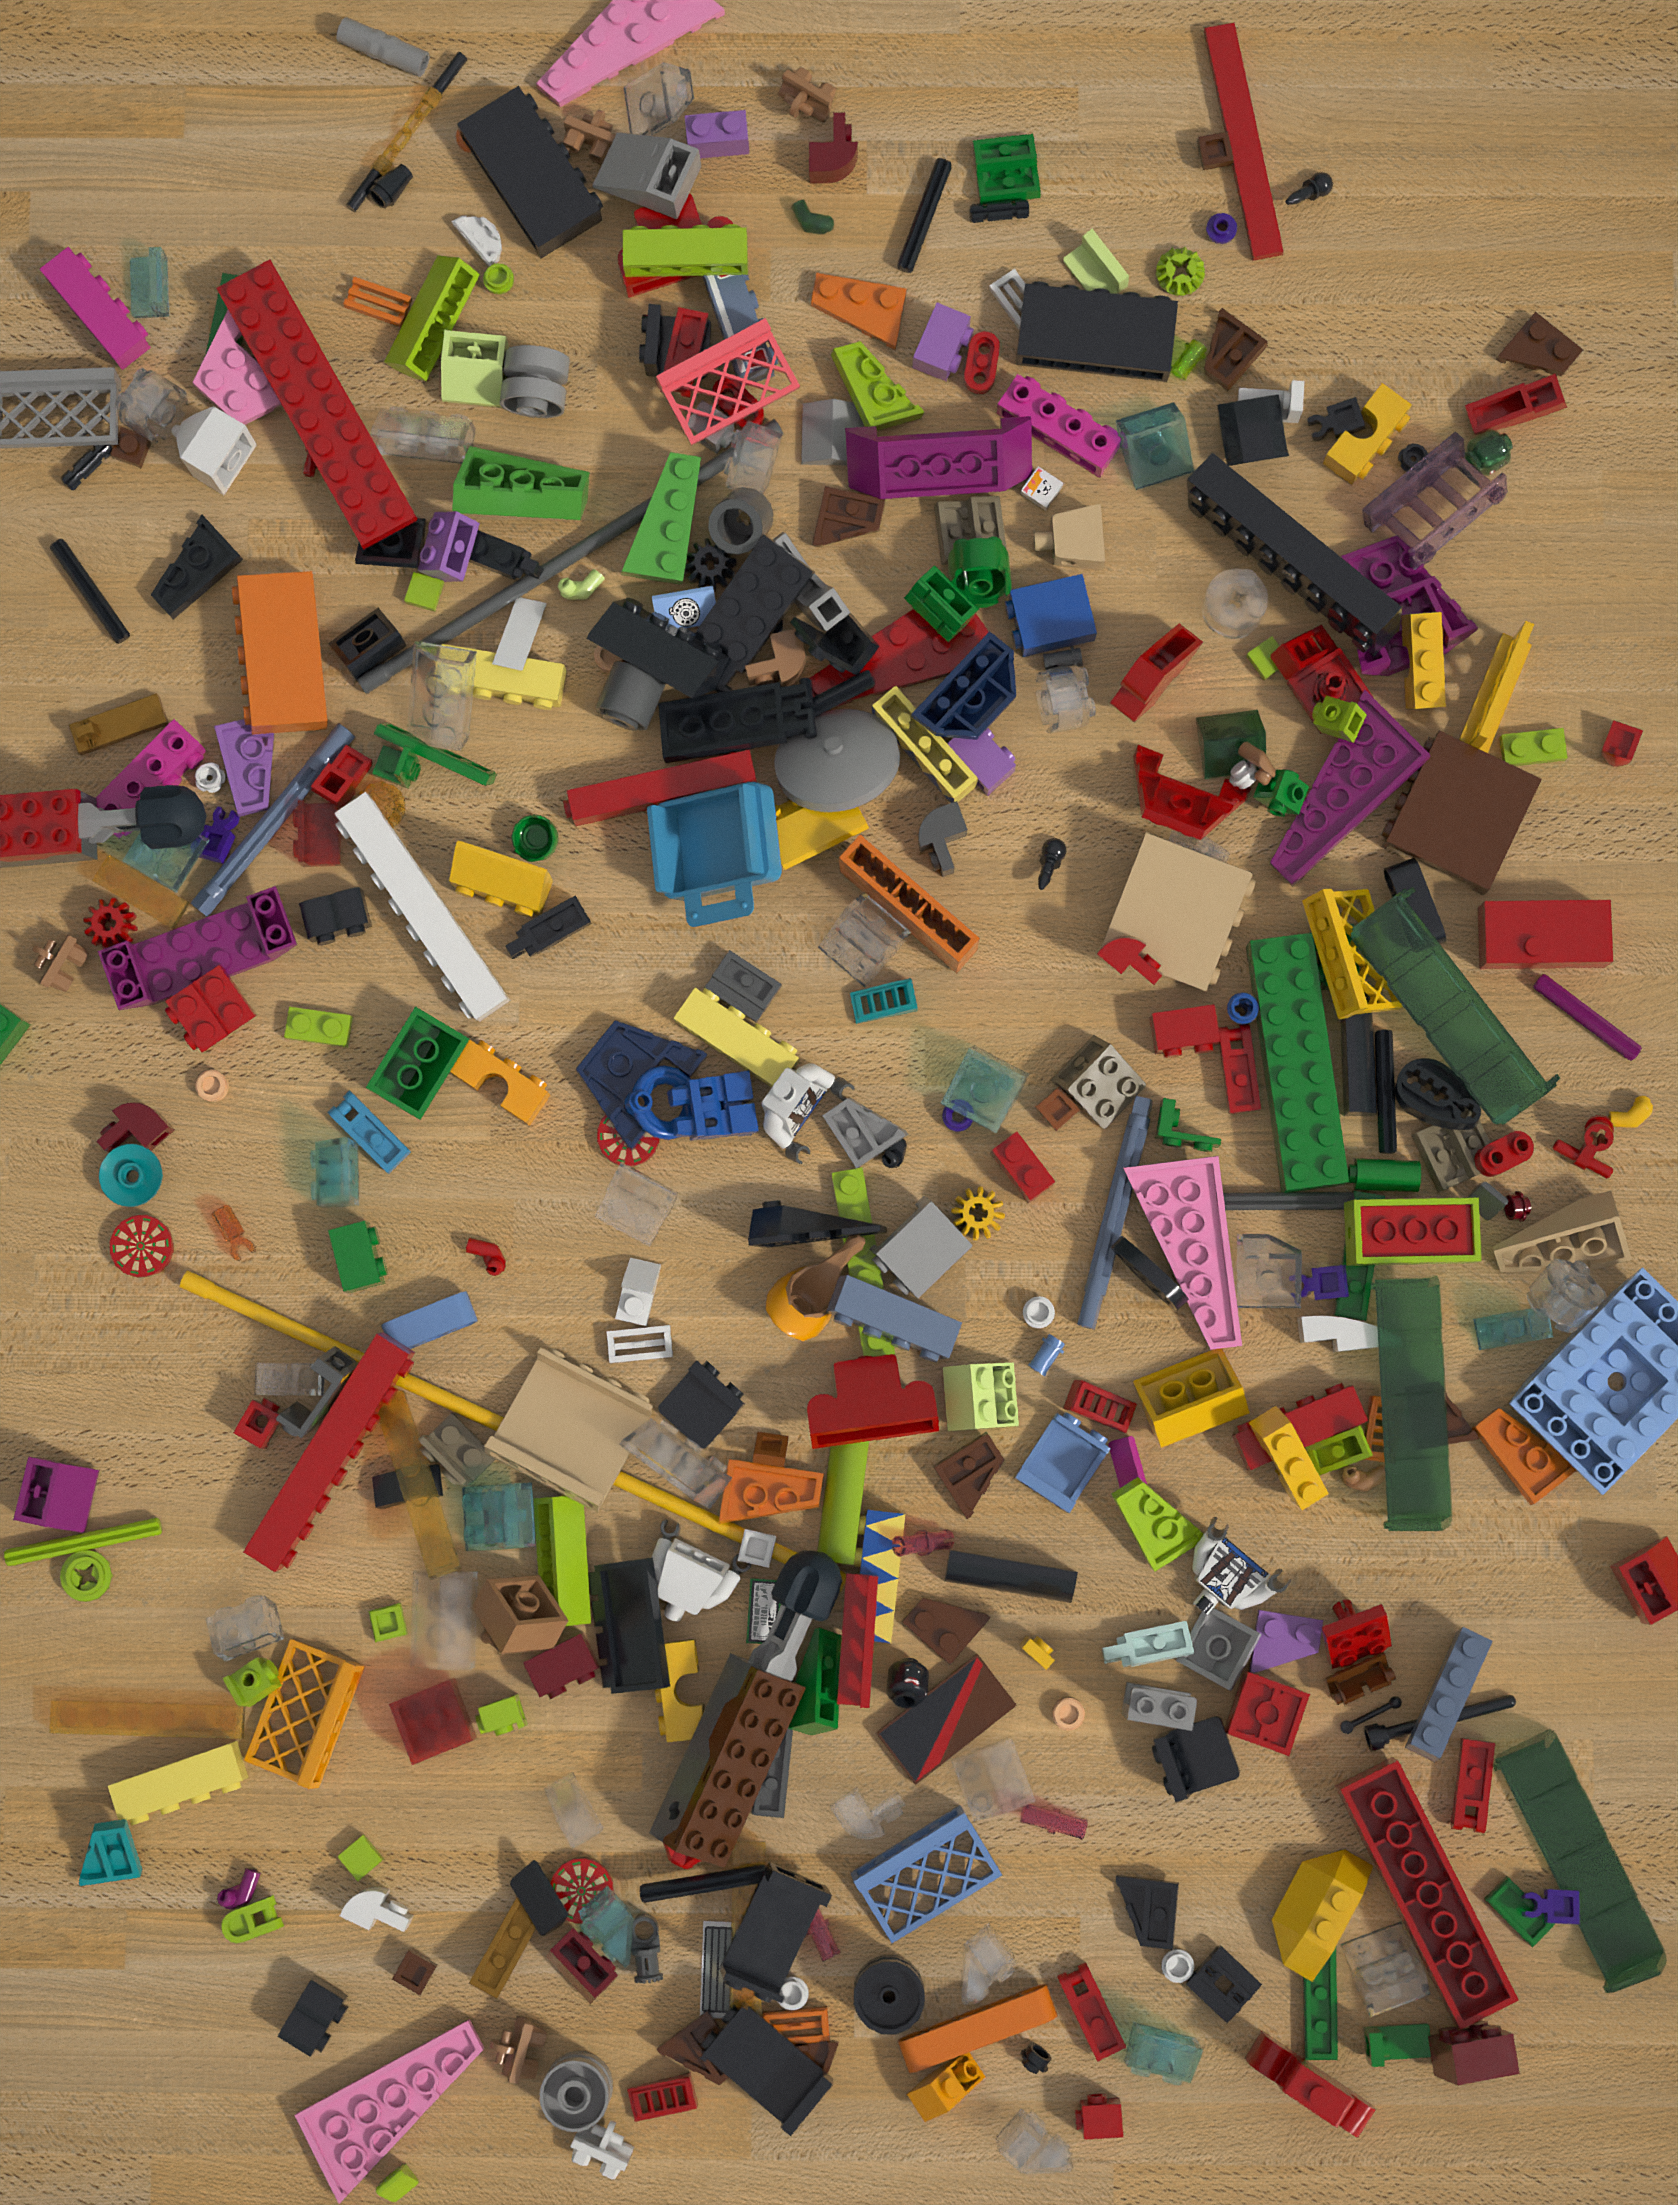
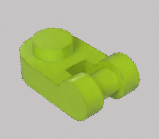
M274 1895L228 1913L221 1925L224 1937L230 1942L242 1943L283 1927L282 1918L277 1916L274 1908L277 1905ZM262 1911L265 1923L257 1925L254 1913Z

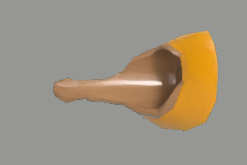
M860 1235L849 1236L842 1248L836 1250L823 1262L795 1268L777 1280L767 1294L765 1309L772 1322L782 1332L801 1341L818 1336L829 1323L832 1316L826 1313L842 1269L856 1253L863 1249L865 1238Z

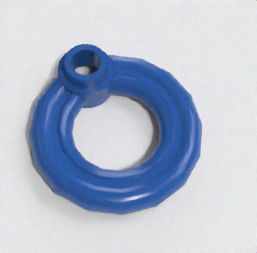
M663 1065L650 1068L639 1076L632 1092L625 1097V1108L629 1114L634 1116L641 1128L653 1137L665 1140L680 1138L673 1134L672 1120L664 1121L654 1115L651 1110L653 1101L650 1094L658 1085L667 1084L675 1088L691 1080V1078L680 1069ZM638 1097L643 1098V1107L639 1105ZM682 1106V1111L677 1118L686 1117L685 1106Z

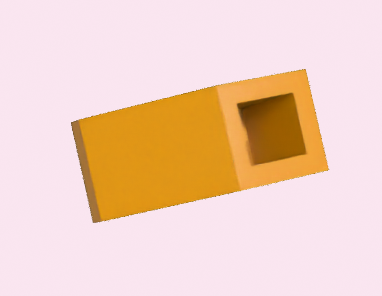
M970 2052L949 2060L930 2073L907 2096L924 2122H927L949 2112L985 2078V2075Z

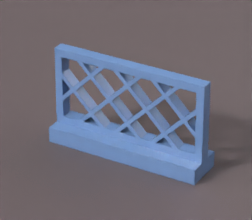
M959 1805L852 1871L851 1876L854 1884L863 1895L891 1943H894L1002 1876V1873L968 1819L962 1806ZM968 1830L973 1838L970 1852L953 1848L955 1837ZM949 1841L948 1847L942 1846ZM976 1846L979 1848L982 1855L975 1853ZM934 1850L946 1852L942 1869L925 1865L930 1852ZM951 1854L968 1857L964 1874L947 1870ZM919 1859H921V1863H920V1864L914 1863V1862L918 1861ZM973 1859L986 1861L992 1870L981 1878L969 1875ZM906 1867L919 1870L915 1886L898 1882L901 1870ZM924 1871L941 1875L937 1891L920 1887ZM894 1875L893 1881L887 1880ZM946 1876L963 1880L959 1892L954 1895L942 1892ZM968 1881L973 1882L972 1884L967 1886ZM879 1884L890 1886L888 1902L884 1903L873 1900L869 1890ZM896 1888L913 1892L909 1908L892 1904ZM918 1893L934 1896L933 1908L926 1912L915 1910ZM940 1898L946 1899V1900L942 1901L941 1903H939ZM878 1907L886 1909L884 1916ZM890 1910L908 1914L905 1925L893 1932L887 1923ZM913 1915L918 1916L917 1918L912 1920Z

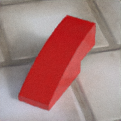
M1556 374L1527 385L1523 382L1465 405L1475 435L1511 427L1568 408Z

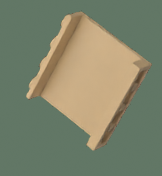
M1146 832L1102 946L1111 939L1120 936H1132L1141 939L1146 943V946L1139 954L1144 957L1148 953L1162 965L1158 969L1162 975L1207 991L1209 985L1215 986L1221 969L1216 967L1220 955L1226 957L1233 940L1228 938L1232 926L1238 928L1244 914V910L1240 909L1243 897L1250 898L1256 881L1251 879L1253 873Z
M540 1347L535 1364L494 1437L490 1435L485 1444V1454L598 1513L649 1420L653 1405L649 1404L650 1400L640 1393L633 1392L630 1394L622 1390V1386L617 1381L605 1377L603 1380L593 1375L594 1371L582 1363L574 1365L564 1360L566 1357L561 1352L553 1348H549L547 1351Z

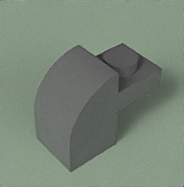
M957 801L931 811L924 818L919 829V851L921 853L932 849L933 852L928 853L934 871L940 870L942 877L953 874L955 869L946 843L966 837L968 832Z

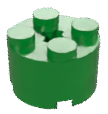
M998 537L969 540L958 539L953 543V549L947 558L949 580L978 608H986L997 604L998 598L1004 594L1007 597L1011 591L1012 582L1009 553L1005 546H1003L1002 540Z

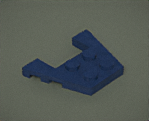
M615 1020L577 1066L576 1072L628 1149L633 1151L647 1132L641 1128L634 1116L627 1112L624 1101L625 1097L632 1092L639 1076L650 1068L658 1067L665 1059L691 1078L708 1054L702 1050L683 1046L682 1043L653 1035V1033Z

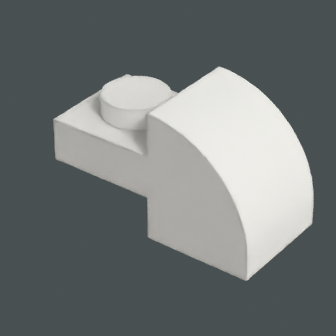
M370 1887L352 1897L344 1906L340 1917L367 1930L374 1926L376 1920H379L404 1932L409 1927L414 1915L407 1912L409 1909L407 1906L397 1901L391 1900L390 1904L385 1902L390 1889Z

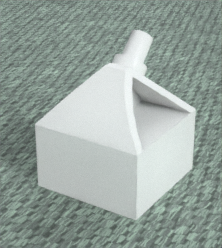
M214 406L188 417L181 425H175L172 428V434L177 440L180 458L191 475L222 495H225L257 446L243 423Z

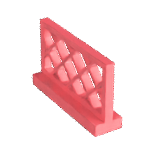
M766 318L656 376V383L661 393L663 392L691 446L800 388L796 377L771 332V327ZM766 342L770 344L774 352L771 364L753 358L756 347ZM752 350L750 357L743 355ZM776 357L781 367L774 365ZM740 359L748 362L744 378L726 373L730 361ZM725 364L723 372L715 370ZM751 364L769 369L765 385L747 380ZM772 370L786 374L791 385L781 390L769 387L768 384ZM708 373L721 376L717 393L699 388L702 376ZM724 378L742 383L738 399L720 394ZM697 379L696 386L689 384ZM745 384L763 390L759 402L750 404L741 401ZM681 387L694 391L689 407L677 404L671 393ZM766 391L774 393L764 398ZM697 392L715 398L710 414L693 409ZM718 399L736 404L732 416L725 419L714 415ZM739 405L746 407V409L737 413ZM680 410L688 412L686 420ZM691 413L709 419L706 430L695 436L688 426ZM712 420L719 422L714 426L710 427Z

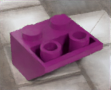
M28 1457L13 1520L43 1527L85 1533L100 1470L41 1457Z

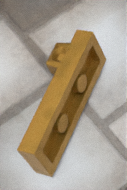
M156 693L69 724L77 751L82 756L164 727L169 723L160 697Z
M518 1897L514 1900L469 1981L470 1985L495 1999H498L536 1930Z

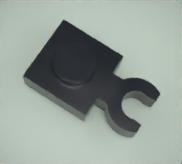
M1356 397L1326 407L1328 416L1312 415L1307 419L1309 426L1314 424L1322 426L1320 431L1312 433L1313 441L1324 439L1328 432L1334 431L1337 439L1340 438L1345 430L1352 434L1366 429Z

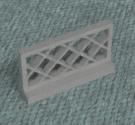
M115 368L0 371V449L118 445L119 392H121V379ZM100 393H110V402L102 410L91 402ZM77 394L82 401L71 411L61 404L68 395ZM46 395L52 401L42 411L38 412L30 403L37 396ZM16 396L21 402L8 413L2 408V398ZM89 405L97 414L84 425L76 416ZM58 406L67 415L54 426L45 417ZM28 407L36 416L23 427L14 418ZM104 419L110 425V435L96 436L91 429ZM71 420L82 428L74 437H65L60 432ZM43 421L51 430L43 438H35L29 432ZM10 422L21 430L12 439H2V430Z

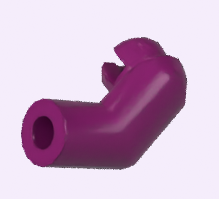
M246 1868L240 1884L228 1889H222L218 1893V1904L226 1909H234L249 1903L255 1892L261 1872Z

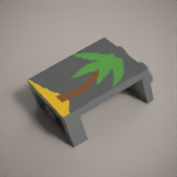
M336 1346L318 1357L311 1369L328 1380L331 1385L313 1411H310L296 1401L281 1412L276 1420L282 1424V1429L292 1436L302 1438L317 1427L336 1401L358 1362Z

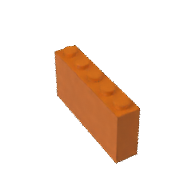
M313 571L237 576V586H232L233 605H239L240 616H234L236 635H242L243 646H237L239 665H245L246 676H240L242 695H248L249 706H243L245 725H251L252 735L327 730V711Z
M859 835L839 857L840 872L955 973H958L977 952L980 938L862 835Z

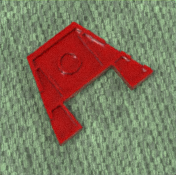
M1140 745L1137 746L1133 758L1141 817L1156 825H1162L1178 831L1185 836L1202 840L1244 803L1251 791V787L1240 789L1238 786H1233L1229 781L1230 779L1225 778L1220 793L1217 796L1157 773L1164 754Z

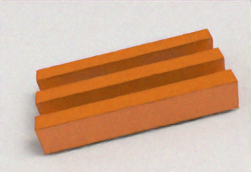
M354 276L352 280L353 285L349 288L348 297L343 303L344 307L402 327L412 302L411 296ZM359 288L392 299L394 301L403 303V306L359 291ZM355 298L398 312L399 316L397 317L354 302Z
M827 2006L800 2008L797 2010L763 2011L762 2013L763 2018L769 2023L772 2019L821 2015L822 2020L771 2025L778 2031L822 2028L823 2033L785 2036L793 2044L830 2041Z

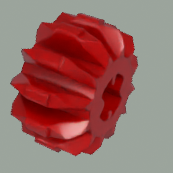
M112 897L108 904L104 899H99V909L93 906L88 907L89 912L93 916L83 918L85 924L91 925L84 930L86 936L92 937L91 943L97 947L102 944V948L106 949L112 945L122 943L121 940L123 939L130 943L133 941L128 932H135L138 930V927L131 923L137 916L134 912H128L130 905L126 902L119 905L118 899ZM110 919L116 921L115 927L110 926L111 930L105 927L107 921L111 923Z

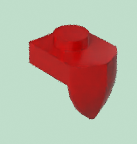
M1613 720L1601 751L1606 762L1612 767L1625 766L1631 763L1643 730Z

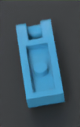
M349 1090L343 1096L344 1100L337 1107L333 1106L327 1113L390 1174L411 1151ZM354 1108L359 1114L352 1121H349L345 1116Z

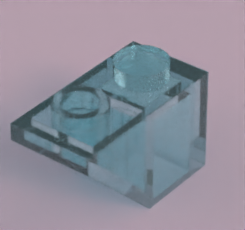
M1548 1306L1473 1319L1479 1350L1554 1337Z
M607 1885L578 1911L583 1922L580 1927L591 1940L597 1937L603 1944L601 1950L611 1962L614 1963L618 1960L624 1967H627L630 1964L634 1918L625 1903Z

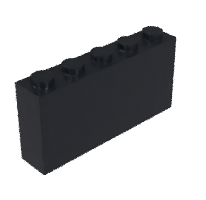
M517 86L457 123V127L472 155L542 259L603 221L600 210L603 208V204L594 191L589 193L584 184L587 181L580 168L577 166L573 169L568 160L571 157L562 142L557 144L552 137L555 133L549 121L545 117L540 119L536 113L538 106L531 94L527 93L525 95L521 88Z
M1041 281L1032 282L1031 284L1025 283L1015 365L1167 382L1171 373L1178 301L1171 300L1170 297L1163 295L1148 298L1141 297L1140 294L1135 292L1113 294L1109 290L1102 288L1087 291L1080 290L1079 287L1074 285L1052 287L1048 283Z

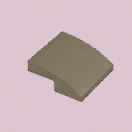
M1000 496L970 497L967 501H942L934 505L942 565H947V558L953 549V543L958 539L969 540L973 538L998 537L1006 548Z
M1467 1110L1464 1113L1462 1112L1460 1116L1465 1119L1467 1116L1471 1117L1472 1112ZM1480 1119L1477 1126L1471 1130H1450L1433 1125L1412 1135L1438 1192L1481 1174L1475 1166V1154L1480 1148L1489 1144L1490 1141ZM1492 1154V1160L1494 1163L1497 1164L1498 1160L1496 1156Z

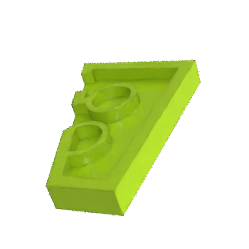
M861 341L833 349L831 357L865 427L876 426L878 431L922 418L925 413L918 404L913 405L905 396L906 391L899 383L897 385L894 384L884 373V366Z
M1139 1477L1111 1494L1145 1559L1154 1572L1194 1548L1204 1535L1200 1529Z

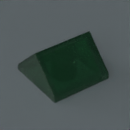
M1258 710L1196 718L1204 779L1231 776L1230 772L1237 763L1241 761L1247 762L1248 760L1238 754L1239 748L1244 742L1252 744L1266 754V731Z

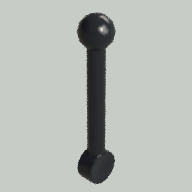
M1394 1696L1390 1698L1389 1703L1351 1722L1343 1721L1340 1724V1729L1343 1733L1350 1734L1354 1727L1391 1708H1400L1402 1701L1399 1697Z

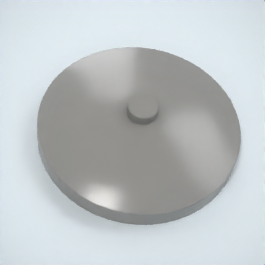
M855 709L830 710L816 716L817 736L815 738H805L804 734L787 737V743L780 744L775 755V772L783 793L797 805L819 812L845 811L873 800L890 785L898 771L900 762L898 743L892 729L879 717Z

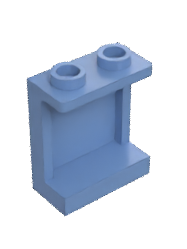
M1065 1412L1063 1416L1058 1413L1054 1415L1014 1478L1065 1512L1070 1513L1076 1504V1500L1111 1448L1105 1445L1108 1441L1107 1438L1093 1429L1088 1434L1079 1428L1081 1421Z

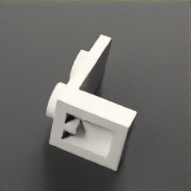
M1292 380L1288 391L1240 388L1238 391V401L1279 394L1283 422L1298 423L1303 412L1304 381Z

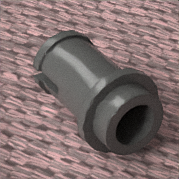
M1070 646V650L1043 654L1046 673L1074 668V671H1076L1077 667L1083 666L1080 648L1074 649V646Z

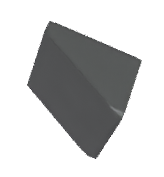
M1486 1181L1479 1183L1467 1197H1479V1215L1487 1221L1492 1219L1508 1203V1199Z

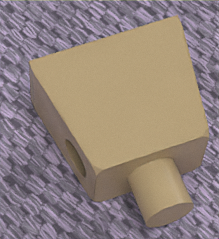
M1101 504L1054 514L1050 523L1051 531L1034 532V550H1052L1053 564L1055 566L1092 570L1104 569L1105 549Z

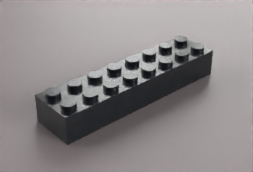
M1211 453L1187 479L1188 507L1191 512L1197 517H1205L1211 522V526L1217 534L1222 537L1228 536L1233 540L1235 547L1243 555L1248 556L1250 554L1258 561V566L1266 574H1274L1281 580L1282 586L1293 595L1297 593L1305 600V605L1312 612L1323 614L1329 619L1328 623L1338 633L1344 632L1351 637L1353 645L1363 653L1368 651L1372 656H1375L1399 631L1402 607L1214 453Z

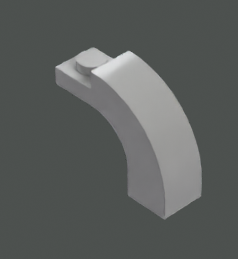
M782 532L773 539L808 566L786 533ZM815 573L794 602L811 622L824 631H828L851 613L835 589L826 585Z

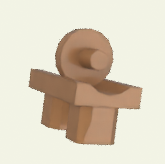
M799 67L794 72L787 69L782 76L783 83L778 96L791 105L789 115L797 118L803 112L824 123L829 118L836 88L827 82L822 83L819 88L811 84L812 75L803 67Z
M597 110L594 116L584 114L582 120L569 115L566 116L563 144L568 152L578 154L582 144H588L592 146L588 154L589 159L600 165L603 164L616 134L611 133L613 125L604 121V111Z
M70 935L65 937L55 956L51 954L57 945L55 941L48 939L43 949L34 945L32 951L39 954L33 966L42 970L46 961H51L39 984L46 988L51 986L66 992L74 978L61 971V966L67 959L81 967L89 952L77 944V939Z
M517 2016L513 2032L503 2029L501 2040L492 2039L489 2048L497 2051L495 2063L504 2064L502 2075L508 2077V2082L518 2084L519 2079L536 2078L539 2062L537 2059L525 2057L528 2046L542 2049L547 2037V2032L543 2028L532 2024L526 2017Z

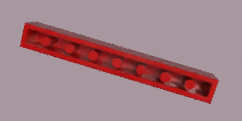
M384 1332L375 1335L243 1553L273 1572H277L283 1569V1567L288 1569L298 1554L294 1549L299 1541H305L314 1529L315 1525L311 1523L317 1512L322 1514L330 1503L331 1498L328 1494L334 1485L338 1487L348 1473L344 1469L350 1458L355 1460L365 1445L361 1442L367 1431L371 1433L379 1423L381 1416L378 1415V1412L383 1404L388 1406L395 1397L398 1389L394 1386L400 1377L405 1378L411 1371L415 1363L411 1360L415 1354L413 1350Z

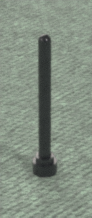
M1506 1695L1465 1706L1457 1722L1512 1708L1516 1705V1699L1512 1695ZM1417 1719L1385 1727V1725L1379 1726L1378 1723L1364 1726V1734L1370 1751L1383 1749L1384 1745L1389 1744L1391 1739L1410 1735Z

